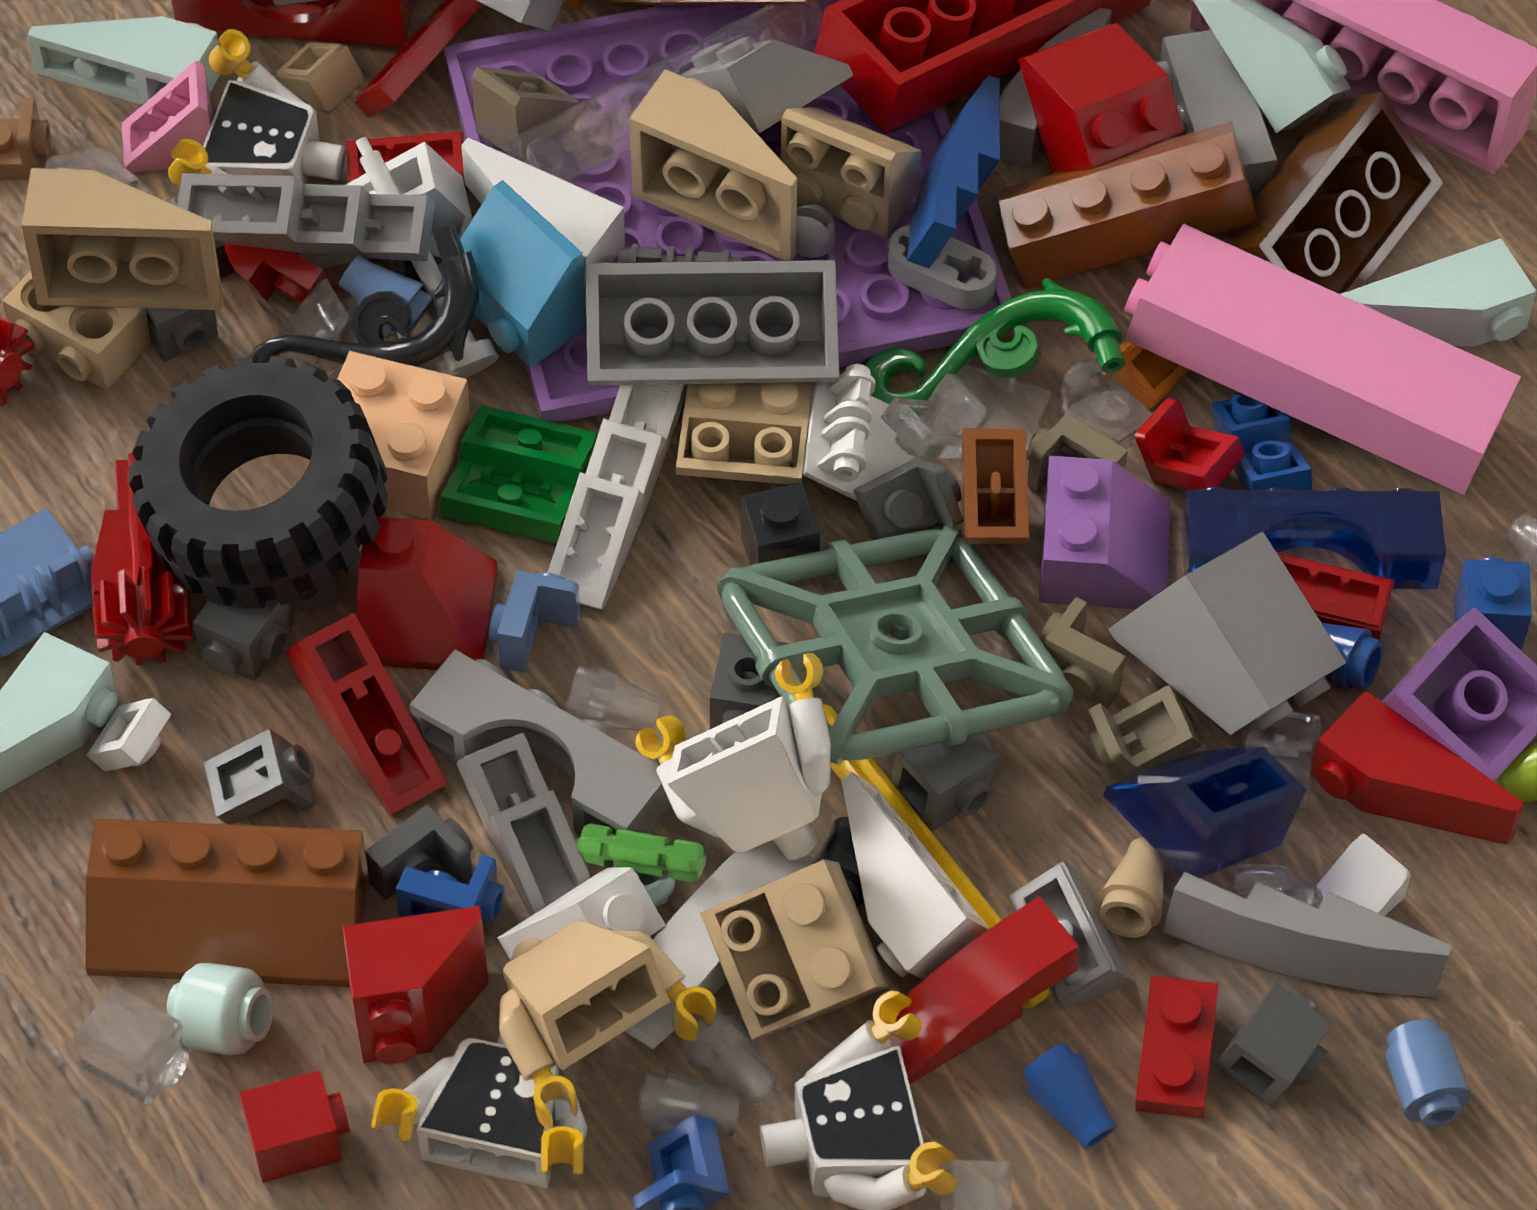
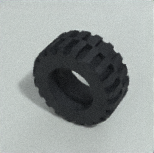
M252 356L236 359V366L221 369V366L216 364L202 370L203 378L191 385L185 380L171 391L173 399L166 406L161 403L158 404L146 420L150 431L140 432L132 451L136 459L129 468V486L134 494L132 502L159 558L169 572L175 573L179 583L186 589L197 594H202L204 591L208 601L224 606H231L234 599H239L243 608H266V601L278 599L282 606L301 601L299 594L309 589L315 588L316 592L319 593L334 583L332 576L340 569L348 573L362 558L359 548L361 545L369 547L373 543L381 528L377 517H382L387 508L388 493L384 484L388 477L385 464L360 404L355 403L351 391L340 380L329 379L325 370L310 363H302L298 369L291 358L270 356L269 363H259L257 357ZM273 454H291L310 460L305 473L296 485L282 497L269 504L240 511L223 510L209 505L220 483L232 471L253 459Z

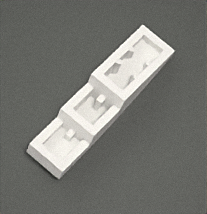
M687 384L620 385L609 420L603 419L586 474L581 472L579 474L548 573L557 574L566 580L578 583L581 605L601 611L605 608L627 558L667 454L686 397Z
M771 840L744 853L735 851L703 883L653 939L685 975L682 983L686 988L698 986L715 994L727 983V978L700 913L810 866L814 858L805 855L797 860H788L774 841ZM669 1000L668 1004L628 1028L625 1032L651 1049H654L674 1031L672 1022L675 1005Z

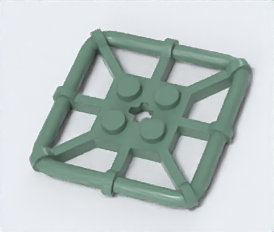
M945 525L942 530H920L851 545L846 540L829 542L826 544L825 549L821 551L752 564L741 569H729L724 573L717 586L718 594L723 600L725 610L757 659L756 671L766 685L775 687L780 697L782 696L788 706L794 702L793 693L783 690L775 679V670L782 660L789 659L793 678L802 684L803 682L797 673L807 671L803 662V655L806 653L815 654L820 659L823 667L839 664L854 688L833 726L826 720L831 741V763L840 765L843 760H865L940 742L944 747L961 745L966 742L967 736L1029 723L1049 716L1062 715L1067 711L1074 697L1073 689L1067 682L1063 671L1029 625V612L1018 598L1010 597L976 548L972 544H965L964 538L961 537V530ZM928 555L917 576L880 584L875 583L865 568ZM952 561L957 564L983 603L950 609L935 587L947 565H950ZM830 575L835 580L840 579L847 590L821 596L787 583ZM753 604L813 624L821 637L779 646ZM995 630L998 635L1007 636L1026 665L978 649L970 635ZM890 633L898 640L888 638L884 634ZM971 678L1024 697L961 710L943 683ZM914 690L932 716L926 719L854 734L872 700L879 697Z

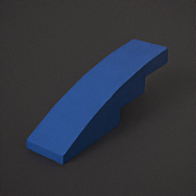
M988 75L969 99L939 143L922 177L911 216L907 261L926 268L931 267L955 232L956 226L978 196V191L1000 161L998 78Z

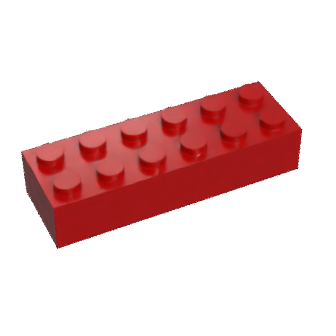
M841 0L825 7L814 53L849 65L853 76L839 85L885 133H888L977 90L988 75L999 79L1020 69L1019 58L1037 52L1045 43L1072 23L1100 7L1112 10L1110 24H1113L1150 6L1151 0Z

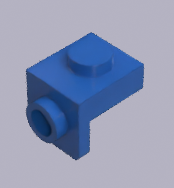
M694 1114L647 1144L655 1183L633 1197L635 1210H705L730 1195L714 1119Z

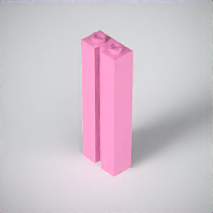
M1186 224L1182 225L1171 245L1160 242L1146 272V275L1151 277L1150 281L1147 282L1141 278L1137 280L1124 308V312L1133 316L1125 337L1126 341L1462 495H1465L1521 376Z

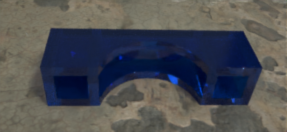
M1211 487L1204 490L1186 491L1181 523L1184 576L1263 532L1274 550L1279 553L1299 547L1326 549L1346 557L1366 574L1395 580L1393 589L1438 588L1446 556L1440 491H1417L1411 488H1399L1392 491H1354L1349 488H1335L1329 491H1300L1282 487L1267 490H1228L1221 487Z

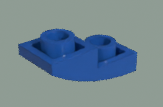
M1242 393L1236 394L1232 399L1211 403L1212 416L1217 431L1239 437L1245 456L1236 465L1234 471L1253 503L1312 490V469L1291 441L1290 418L1286 413Z

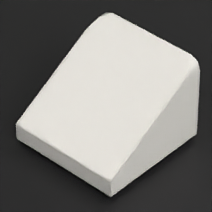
M1361 834L1350 844L1312 891V896L1322 903L1329 891L1385 916L1406 897L1411 875L1402 864L1371 838Z

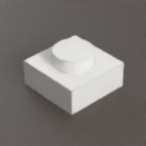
M154 698L119 705L86 756L104 772L142 765L159 748L161 737L158 734L168 721L171 713Z

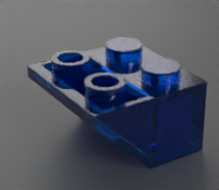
M1264 746L1198 751L1108 785L1103 796L1181 877L1186 872L1195 877L1202 878L1281 846L1307 789Z

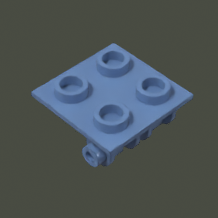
M47 508L0 533V656L2 658L39 638L44 632L47 633L93 607L91 567L94 554L87 545L78 549Z

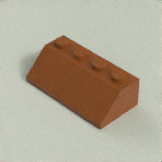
M1232 121L1155 143L1092 169L1058 172L1004 188L998 201L1008 248L1025 289L1042 285V281L1046 278L1055 281L1154 252L1161 241L1171 245L1183 224L1205 234L1212 235L1258 221Z
M95 818L86 873L85 969L87 975L182 979L183 975L198 963H215L249 968L260 976L263 983L351 987L343 926L363 922L368 880L363 831Z

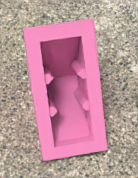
M194 61L122 122L125 169L133 173L167 170L174 162L171 152L180 140L186 138L193 139L203 146L213 121L205 65Z

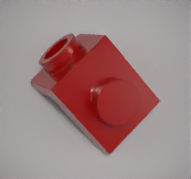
M1166 398L1135 434L1136 443L1152 482L1206 495H1211L1245 456L1239 437L1190 426L1181 402L1172 398Z

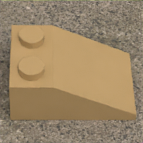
M665 69L629 118L632 196L784 261H792L796 256L797 177L719 91L707 87L697 79L685 78Z
M31 168L22 230L38 305L222 310L223 295L212 221L95 170Z

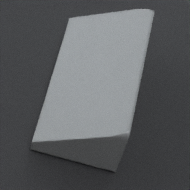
M1062 861L1009 895L1016 911L1040 896L1079 946L1078 971L1052 986L1061 1006L1067 1008L1122 989L1135 981L1113 933L1102 924L1099 917L1100 910L1097 900L1086 878L1080 871Z

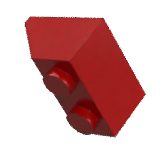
M1118 23L1104 26L1018 59L1051 173L1092 169L1184 132L1168 74Z
M480 906L343 926L352 1001L363 1063L379 1061L386 1064H397L408 1061L418 1054L431 1053L489 984Z

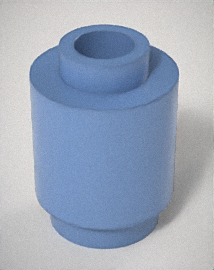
M1433 1019L1413 1020L1393 1029L1386 1038L1389 1048L1385 1053V1060L1405 1117L1412 1121H1422V1124L1428 1127L1441 1126L1457 1119L1462 1113L1461 1108L1470 1100L1471 1093L1450 1035L1441 1031L1438 1022Z

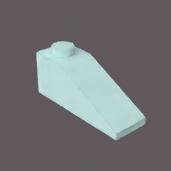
M1193 0L1276 133L1296 127L1351 89L1344 78L1347 74L1346 66L1342 58L1331 46H1324L1319 38L1256 0Z
M164 16L32 26L27 34L36 74L140 105H144L194 61L205 65L209 93L220 76L209 64L210 52L215 46L219 45L217 32L208 30L195 23H184Z
M1502 238L1340 295L1453 346L1476 347L1496 339L1499 341L1508 340L1519 334L1522 330L1527 329L1537 291Z
M44 632L0 690V793L82 747L96 727H103L108 723L118 703V694L109 662Z

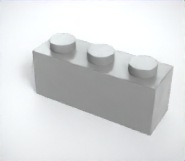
M1212 30L1163 37L1160 62L1156 63L1168 74L1184 129L1183 133L1170 138L1232 121L1252 199L1254 200L1275 174L1277 158L1258 103Z

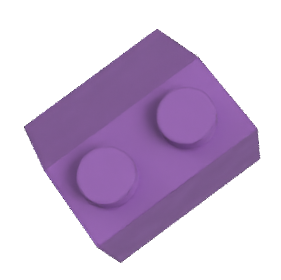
M1049 456L1044 504L1039 602L1071 604L1074 598L1078 597L1088 602V606L1137 609L1167 588L1170 500L1113 460Z
M1474 607L1445 631L1381 702L1495 781L1537 735V665Z

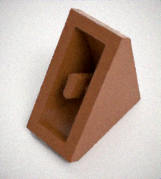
M963 428L961 513L963 522L961 525L965 544H1029L1026 428Z

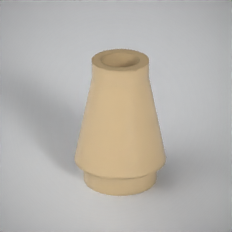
M1150 838L1134 839L1130 843L1126 855L1098 894L1097 905L1100 910V920L1108 930L1117 935L1128 938L1142 937L1161 920L1164 866L1168 853L1166 848L1158 841Z

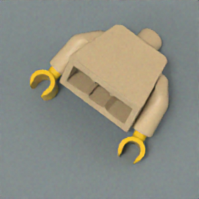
M586 921L573 922L544 941L532 937L521 941L513 951L511 961L506 963L502 971L509 991L501 997L500 1035L524 1081L533 1080L536 1086L533 1097L537 1118L548 1129L554 1128L551 1114L546 1105L549 1101L562 1099L570 1105L574 1117L578 1113L574 1086L567 1078L553 1075L550 1069L555 1064L561 1070L566 1069L668 1004L669 1000L675 1005L672 1022L673 1029L682 1039L687 1041L697 1039L698 1024L690 1013L699 1014L710 1026L714 1024L716 1001L713 994L709 990L698 986L686 988L682 983L685 975L654 940L644 932L610 931Z

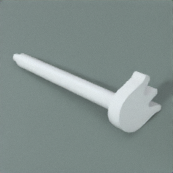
M367 137L358 139L356 144L362 154L360 162L376 193L401 195L378 150L373 151ZM429 250L427 261L411 262L427 293L433 297V292L440 284L442 275ZM433 297L432 303L438 314L440 313L444 297L439 299ZM469 329L465 341L463 359L455 361L452 351L442 355L444 360L435 364L437 369L434 371L467 378L492 365L499 358V355L490 339L476 341Z

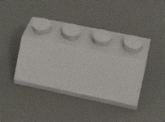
M835 260L586 263L588 385L839 382Z

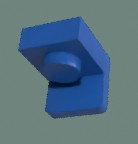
M485 855L481 856L469 885L460 883L455 877L442 871L432 870L426 873L405 867L396 887L399 918L480 906L482 927L484 922H495L505 893L504 885L499 884L497 881L496 859Z

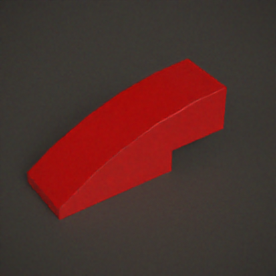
M1040 896L967 944L906 995L912 999L911 1004L898 1013L896 1023L903 1016L913 1014L922 1021L921 1032L916 1038L911 1040H901L895 1036L890 1038L891 1047L900 1046L909 1085L1022 1017V1004L1078 971L1079 946Z

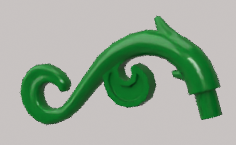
M1046 278L1042 281L1045 291L1029 292L1012 298L988 311L973 323L949 350L929 377L915 390L892 393L889 392L887 383L892 376L903 371L914 372L920 378L924 377L927 367L924 360L917 353L908 349L894 347L873 355L864 366L870 369V375L876 382L875 391L871 396L909 414L939 393L977 354H979L987 372L997 378H1015L1027 374L1036 367L1041 355L1037 337L1029 328L1019 325L1045 320L1059 321L1069 325L1070 327L1065 328L1064 333L1084 338L1089 351L1096 353L1101 369L1105 373L1117 372L1125 365V359L1119 346L1122 340V333L1109 311L1097 300L1079 292L1069 291ZM1014 329L1015 336L1013 341L1008 343L1001 342L1002 338Z

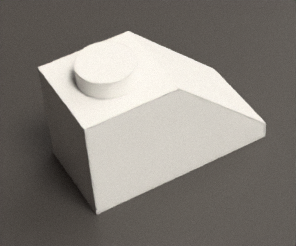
M607 867L505 932L498 939L511 960L513 951L521 941L530 937L544 941L564 927L577 921H586L610 931H640L648 936H651L666 925L633 867Z

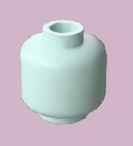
M198 963L183 975L180 982L172 987L167 999V1015L169 1020L173 1022L175 1033L179 1041L191 1050L230 1056L244 1054L256 1042L261 1041L267 1035L273 1020L274 1006L271 993L265 988L260 976L249 968L215 963Z

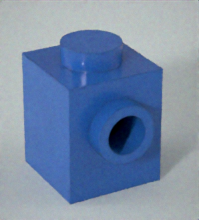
M1495 557L1481 560L1465 559L1454 599L1455 623L1475 607L1522 651L1532 617L1529 563L1509 562Z

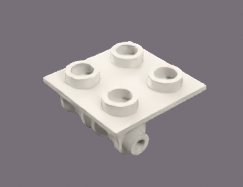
M861 364L848 366L846 372L839 376V382H814L802 475L856 501L857 498L853 489L915 458L919 419L871 396L875 391L876 382L870 375V369Z

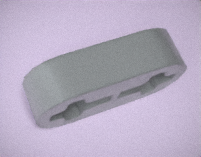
M910 225L899 228L891 235L888 243V270L893 278L899 282L964 310L978 309L992 300L996 286V264L991 256L982 250L951 237L931 267L926 268L907 261L905 255L908 256ZM970 275L979 277V279L971 278L967 284L958 281V279L966 280Z

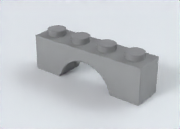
M454 650L409 704L411 717L426 745L455 763L464 756L524 732L533 756L556 766L572 784L573 829L580 835L584 826L588 824L613 827L612 834L615 835L618 829L650 834L671 807V803L656 772V769L660 766L658 758H647L638 750L634 751L612 738L603 726L593 720L584 719L581 721L563 711L553 699L537 689H530L528 691L505 678L495 665L486 660L477 659L475 661Z

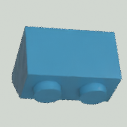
M504 180L500 181L492 187L460 241L465 253L472 251L480 281L479 302L474 315L488 327L493 340L506 353L513 351L531 368L587 329L583 253Z

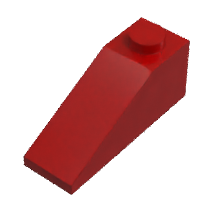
M354 612L298 641L285 653L315 709L389 816L448 784Z
M1366 690L1317 740L1310 774L1318 780L1321 787L1328 794L1337 799L1347 800L1362 812L1507 845L1515 836L1524 802Z

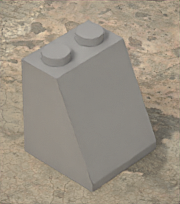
M1263 532L1183 576L1108 628L1114 640L1230 735L1254 721L1260 732L1293 712L1287 701L1288 699L1292 698L1299 708L1330 689L1331 687L1325 676L1347 663Z

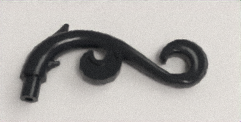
M454 225L432 233L443 261L438 264L442 280L433 292V297L435 299L444 297L440 313L433 323L422 333L408 340L389 342L385 340L382 334L383 327L387 323L392 324L397 333H406L412 321V311L407 300L394 291H376L363 298L354 309L352 326L358 343L306 335H285L259 344L249 357H257L259 363H269L270 356L277 357L283 353L293 352L344 364L349 351L416 367L440 357L450 348L455 361H461L464 355L466 337L479 302L480 281L472 251L465 253Z

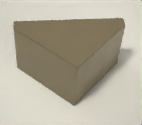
M477 66L472 75L476 132L520 161L573 117L581 105L580 101L538 73Z

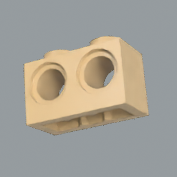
M31 271L2 300L6 319L28 330L23 339L34 343V349L28 352L29 354H36L38 352L59 364L62 370L73 379L78 381L86 379L106 391L151 344L145 308L38 305Z

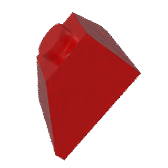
M377 517L381 528L373 543L369 547L362 545L361 549L362 558L358 566L356 617L383 666L438 670L454 650L475 661L477 659L484 660L498 571L497 560L431 520Z

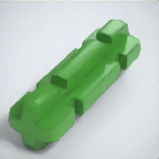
M597 824L584 826L581 837L577 842V851L581 853L585 863L607 866L610 864V861H613V867H633L635 872L660 877L666 876L667 871L671 872V879L681 881H698L706 865V855L704 854L703 846L699 843L677 839L674 841V845H670V838L624 829H618L615 835L612 834L613 827Z

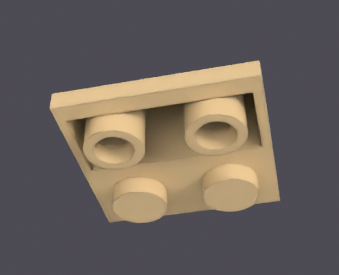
M816 107L787 108L781 117V161L797 177V204L800 206L819 204L828 209L832 216L845 221L853 228L868 230L888 238L919 191L922 150Z
M814 382L687 384L676 461V475L789 485L803 482L805 476L802 475Z
M821 860L700 913L751 1040L830 1013L890 987L838 862Z

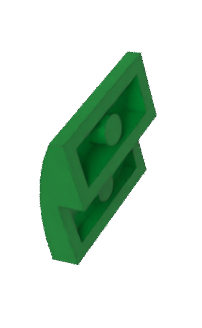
M480 405L461 439L460 461L440 496L439 516L557 544L580 472L586 474L598 432L548 420L542 421L540 418Z

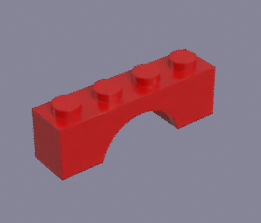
M171 0L175 20L184 23H195L215 32L224 33L228 29H236L245 35L402 47L406 43L413 8V0H318L276 6L273 0Z

